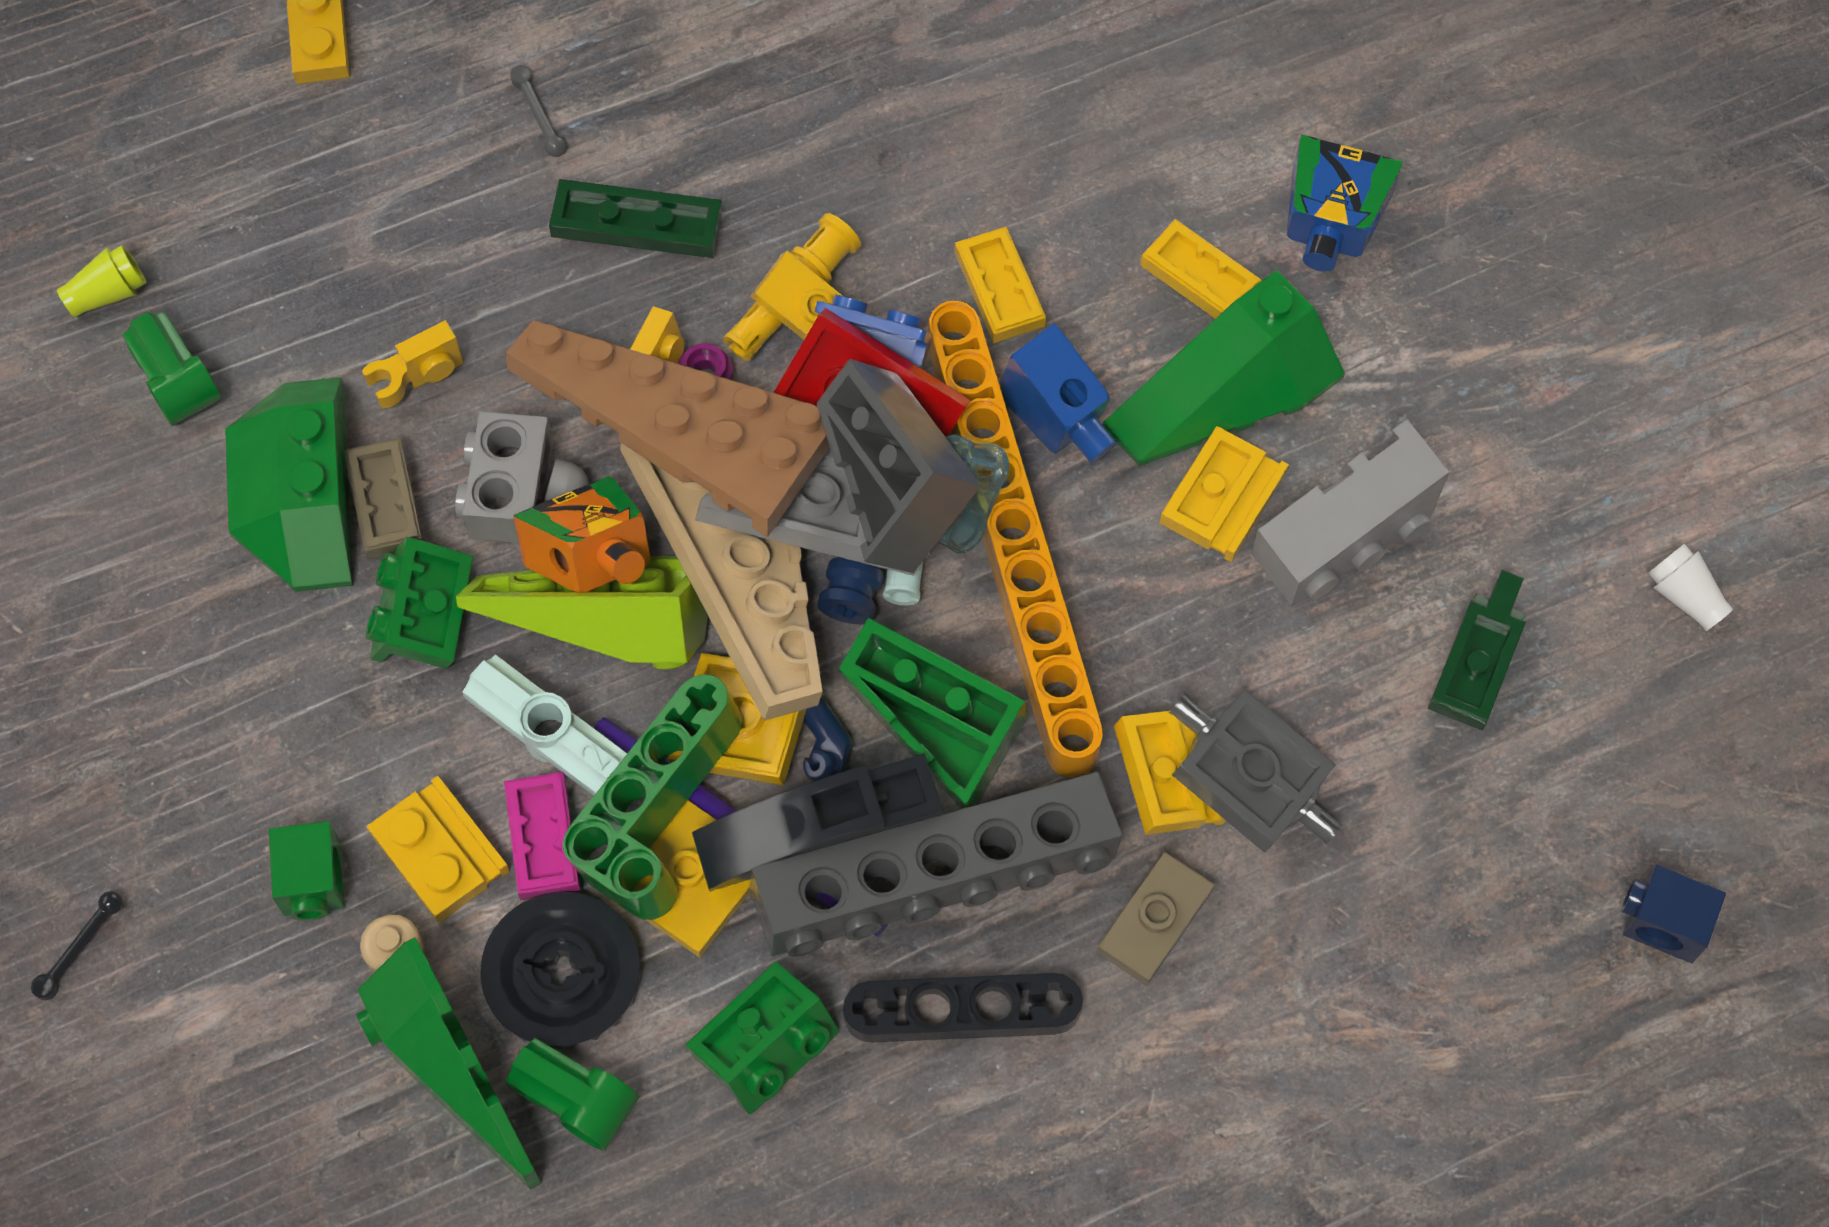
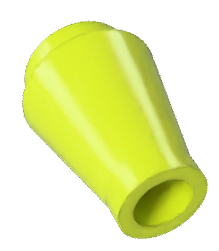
M123 245L112 251L106 247L69 282L59 287L57 293L70 314L76 318L87 311L136 296V289L146 284V280L139 266Z

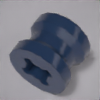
M841 557L831 559L826 570V577L829 580L828 588L824 589L819 595L818 609L826 616L844 623L862 625L865 624L868 618L873 620L876 605L872 599L874 593L882 588L884 581L883 572L873 565Z

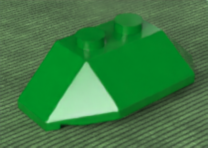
M342 378L284 383L225 428L229 533L233 539L267 568L277 574L295 592L353 586L348 472L344 450H346Z

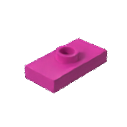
M564 772L504 781L517 891L520 901L552 892L580 891L578 871L566 858L562 847L564 835L571 825Z

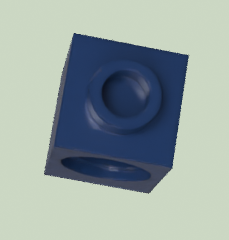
M1656 864L1644 881L1634 879L1629 887L1621 908L1622 913L1630 915L1623 936L1692 964L1708 947L1726 892Z

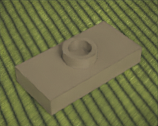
M397 438L344 450L367 559L382 557L386 552L392 554L406 537L423 541L401 439Z
M1164 851L1099 944L1097 953L1148 986L1213 892L1215 884Z

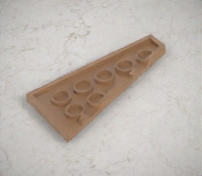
M533 320L506 351L507 370L554 400L567 399L581 408V417L592 425L598 427L604 423L619 433L620 443L682 483L696 482L712 492V502L727 512L737 508L751 517L752 528L766 537L770 535L830 448L818 406L663 360L656 356L630 350L603 340L584 336L554 325Z

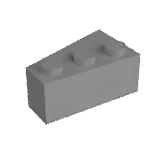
M1408 419L1392 430L1396 435L1394 442L1370 461L1363 452L1347 463L1353 471L1352 474L1324 491H1321L1318 486L1314 487L1257 530L1251 554L1291 606L1307 596L1311 600L1323 597L1338 584L1340 580L1338 577L1354 567L1358 572L1370 568L1385 555V548L1400 539L1404 543L1412 542L1424 534L1432 525L1431 516L1449 471Z

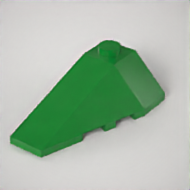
M1275 270L1227 307L1105 419L1103 425L1117 440L1122 449L1138 466L1201 445L1202 440L1210 437L1216 426L1226 431L1235 429L1236 432L1254 427L1255 421L1281 412L1286 416L1303 410L1344 378L1345 372L1315 308L1278 270Z
M416 937L404 942L357 989L366 1009L356 1013V1017L372 1047L383 1042L392 1058L530 1190L535 1188L541 1182Z

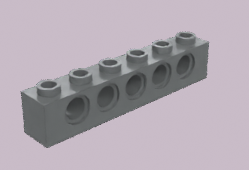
M1094 772L751 868L750 893L771 957L786 952L791 957H798L818 950L825 941L842 936H847L849 940L869 937L877 933L882 928V924L885 925L905 919L906 923H919L934 917L944 907L963 903L965 907L982 905L994 899L1000 891L1018 886L1024 891L1038 889L1052 882L1056 875L1077 870L1078 874L1097 872L1108 866L1112 859H1115L1123 835L1099 773ZM1046 829L1055 830L1066 841L1060 844H1052L1043 840L1038 832ZM996 845L1003 848L1010 857L1003 860H994L987 857L981 849L985 846ZM932 861L943 862L951 868L952 873L947 876H935L930 874L923 865ZM882 877L892 882L895 889L886 893H878L871 890L865 882L871 878ZM822 893L834 898L837 904L830 909L822 910L811 906L807 899L814 894Z

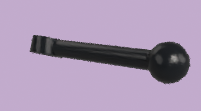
M109 891L100 896L98 910L48 974H41L33 979L31 991L38 999L46 1001L56 996L59 988L57 982L108 915L116 914L121 910L123 905L122 898L118 893Z

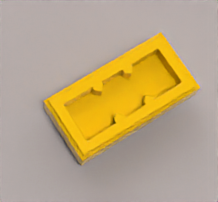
M1176 219L1141 255L1140 266L1215 319L1235 300L1262 281Z
M1006 226L955 242L954 253L993 344L1045 327L1046 316Z
M787 250L780 255L750 297L804 340L818 317V313L814 312L817 301L832 304L834 295L841 294Z

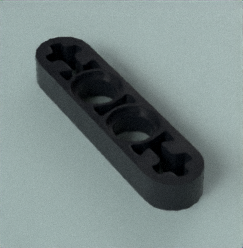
M1058 973L877 980L859 983L850 989L844 999L843 1017L845 1026L852 1036L860 1041L871 1043L1056 1035L1067 1032L1075 1026L1080 1017L1083 997L1079 986L1073 979ZM1019 990L1029 991L1027 1003L1046 1001L1047 993L1051 990L1059 991V997L1062 1001L1071 1002V1005L1063 1007L1061 1017H1050L1048 1007L1037 1006L1029 1007V1020H1019L1021 1008ZM990 991L1000 992L1005 995L1011 1005V1011L1008 1016L997 1022L983 1019L978 1014L975 1006L981 995ZM928 994L939 995L949 1004L950 1013L941 1023L934 1025L926 1024L919 1020L915 1014L914 1007L918 999ZM896 996H906L904 1015L907 1025L897 1026V1013L880 1014L877 1019V1025L873 1026L865 1025L863 1015L853 1014V1011L863 1009L864 999H876V1004L880 1009H897Z

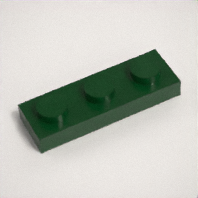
M559 179L549 229L553 238L714 258L723 212L722 200Z

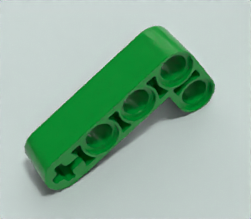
M709 674L697 675L688 679L680 686L569 826L563 838L562 847L566 858L589 885L632 915L643 920H654L664 916L674 906L678 893L675 879L660 859L650 850V847L733 743L742 728L743 717L741 711L725 684L719 678ZM683 751L675 762L663 765L665 759L670 754ZM645 798L643 804L637 810L626 812L628 806L634 800ZM608 845L605 852L599 858L588 860L591 853L597 847ZM653 875L651 883L645 889L633 892L634 886L641 878Z

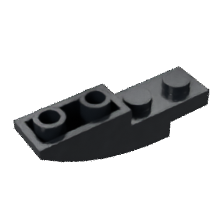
M924 753L868 770L867 766L864 765L797 787L720 818L693 831L692 835L709 892L750 880L751 868L940 816L943 814V809Z

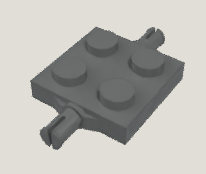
M1243 689L1228 708L1215 713L1213 717L1188 698L1186 694L1169 712V714L1175 716L1197 735L1193 740L1190 754L1172 776L1264 853L1276 842L1285 829L1294 826L1298 821L1321 838L1325 844L1342 827L1341 823H1338L1314 803L1318 798L1321 783L1336 764L1247 690Z

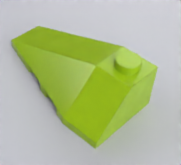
M676 555L650 556L649 564L647 567H644L642 575L633 583L622 584L614 580L586 593H576L532 570L476 576L456 596L458 608L630 663H652V666L657 669H673L688 663L705 640L708 614Z

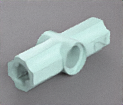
M496 655L487 661L483 660L470 675L469 681L462 691L465 700L524 743L527 751L533 758L541 762H549L593 796L627 755L625 751L571 712L568 703L561 696L544 692ZM557 720L562 723L559 730L554 734L541 736L533 733L536 726L543 721Z

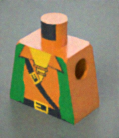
M610 476L513 515L523 565L576 593H586L614 580L622 584L633 583L642 575L644 567H647L651 560L641 511Z

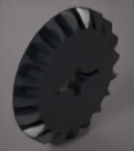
M575 892L542 894L513 908L493 929L486 942L481 960L480 977L482 990L490 1010L501 1025L518 1036L523 1042H531L535 1037L550 1047L567 1046L574 1048L578 1043L587 1040H597L608 1028L618 1025L623 1013L628 1007L632 1006L634 994L640 983V955L638 946L625 920L603 901ZM559 957H569L571 968L579 970L580 973H577L576 976H566L563 985H554L552 975L548 972H543L541 968L546 969L547 966H556L559 962Z

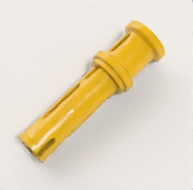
M825 213L818 221L820 228L803 247L795 246L790 253L829 283L832 280L830 273L848 253L855 254L862 245L858 235L847 223L831 213ZM755 302L744 317L726 333L723 341L725 344L730 345L728 348L736 356L749 362L766 340L783 323Z

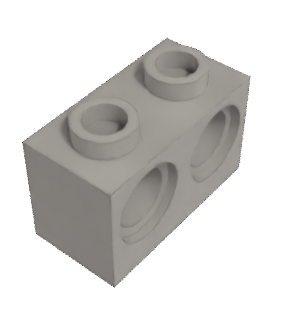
M479 411L476 432L467 433L464 445V463L466 466H470L468 482L459 483L455 502L456 516L464 519L470 539L519 543L513 515L545 501L554 443L548 417ZM505 447H516L519 449L509 457L495 456L499 450ZM508 498L511 500L507 506L501 509L487 508V505L494 499Z

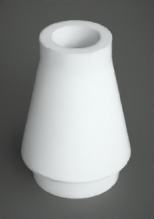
M1685 544L1648 572L1657 583L1653 588L1697 621L1705 631H1708L1733 610L1725 600L1700 552L1697 551L1693 554Z

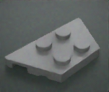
M831 449L824 455L768 537L752 528L751 517L737 508L727 512L712 502V496L708 493L701 499L695 521L912 576L915 574V572L910 573L864 561L860 545L866 542L859 516L850 514L845 498L851 494L844 468L835 465Z

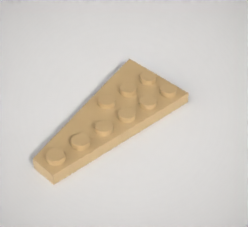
M621 443L620 451L764 721L817 706L823 690L814 632L810 631L806 609L808 593L806 582H802L800 570L801 548L695 521L701 499L707 493L712 496V492L696 482L682 483Z

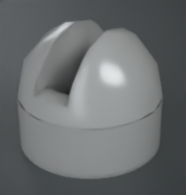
M556 458L544 502L589 484L588 475L576 464Z

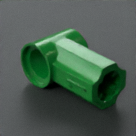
M147 312L131 321L129 328L122 336L131 355L149 380L146 384L171 426L222 400L205 366L197 355L191 356L165 312L159 314Z
M535 1037L527 1046L522 1048L512 1063L510 1073L505 1081L507 1087L560 1118L558 1122L570 1133L601 1151L607 1149L639 1099V1095L632 1088L615 1076L596 1067H593L590 1071Z

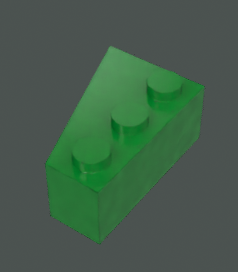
M870 618L866 620L839 667L846 686L909 754L914 757L925 753L932 778L961 809L979 804L1028 717L1024 700Z

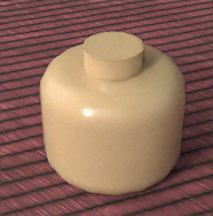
M387 914L378 917L367 925L361 936L360 950L363 960L374 973L404 942L416 937L423 953H425L422 936L412 921L401 915Z

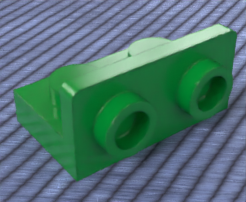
M406 537L392 554L386 552L383 555L376 576V585L383 587L380 606L373 608L369 616L365 635L367 640L373 641L370 660L382 663L390 654L445 669L454 662L463 609L457 607L456 596L468 585L473 555Z
M775 961L685 1045L692 1056L731 1091L740 1107L748 1114H753L767 1100L773 1098L781 1090L782 1086L805 1064L818 1056L826 1048L827 1044L838 1034V1028L821 999Z

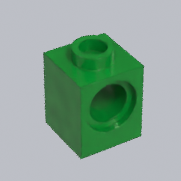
M324 821L269 828L272 899L284 916L291 915V918L295 920L310 921L324 918L328 915V910L344 909L340 839L331 822Z

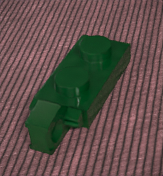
M1502 570L1490 598L1476 594L1474 600L1470 601L1427 709L1483 731L1526 624L1523 621L1526 613L1513 608L1524 578Z

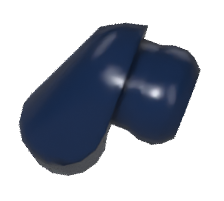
M820 698L817 706L807 708L803 720L816 738L810 757H805L803 762V770L806 776L813 781L844 772L852 748L850 735L825 699Z

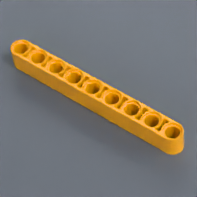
M947 301L938 305L932 311L929 319V333L933 335L929 347V357L936 379L971 400L953 428L952 436L958 455L982 485L971 501L1045 755L1051 768L1061 776L1076 778L1087 775L1095 768L1099 758L1103 738L1102 725L980 319L975 309L967 303ZM956 332L965 337L959 340H950L943 337V335ZM963 380H971L980 386L973 389H965L959 387L957 383ZM976 429H987L995 435L989 438H978L973 436L971 432ZM991 478H1001L1010 483V485L1005 488L995 489L989 487L984 482ZM1006 528H1016L1021 530L1025 536L1020 539L1010 540L1004 538L999 532ZM1029 578L1035 580L1041 587L1035 591L1026 592L1017 588L1014 583L1020 579ZM1036 630H1046L1051 632L1057 639L1049 644H1040L1033 641L1029 634ZM1052 682H1060L1070 687L1073 692L1066 697H1055L1047 693L1044 687ZM1068 735H1076L1087 741L1089 747L1082 751L1073 752L1064 748L1060 740Z

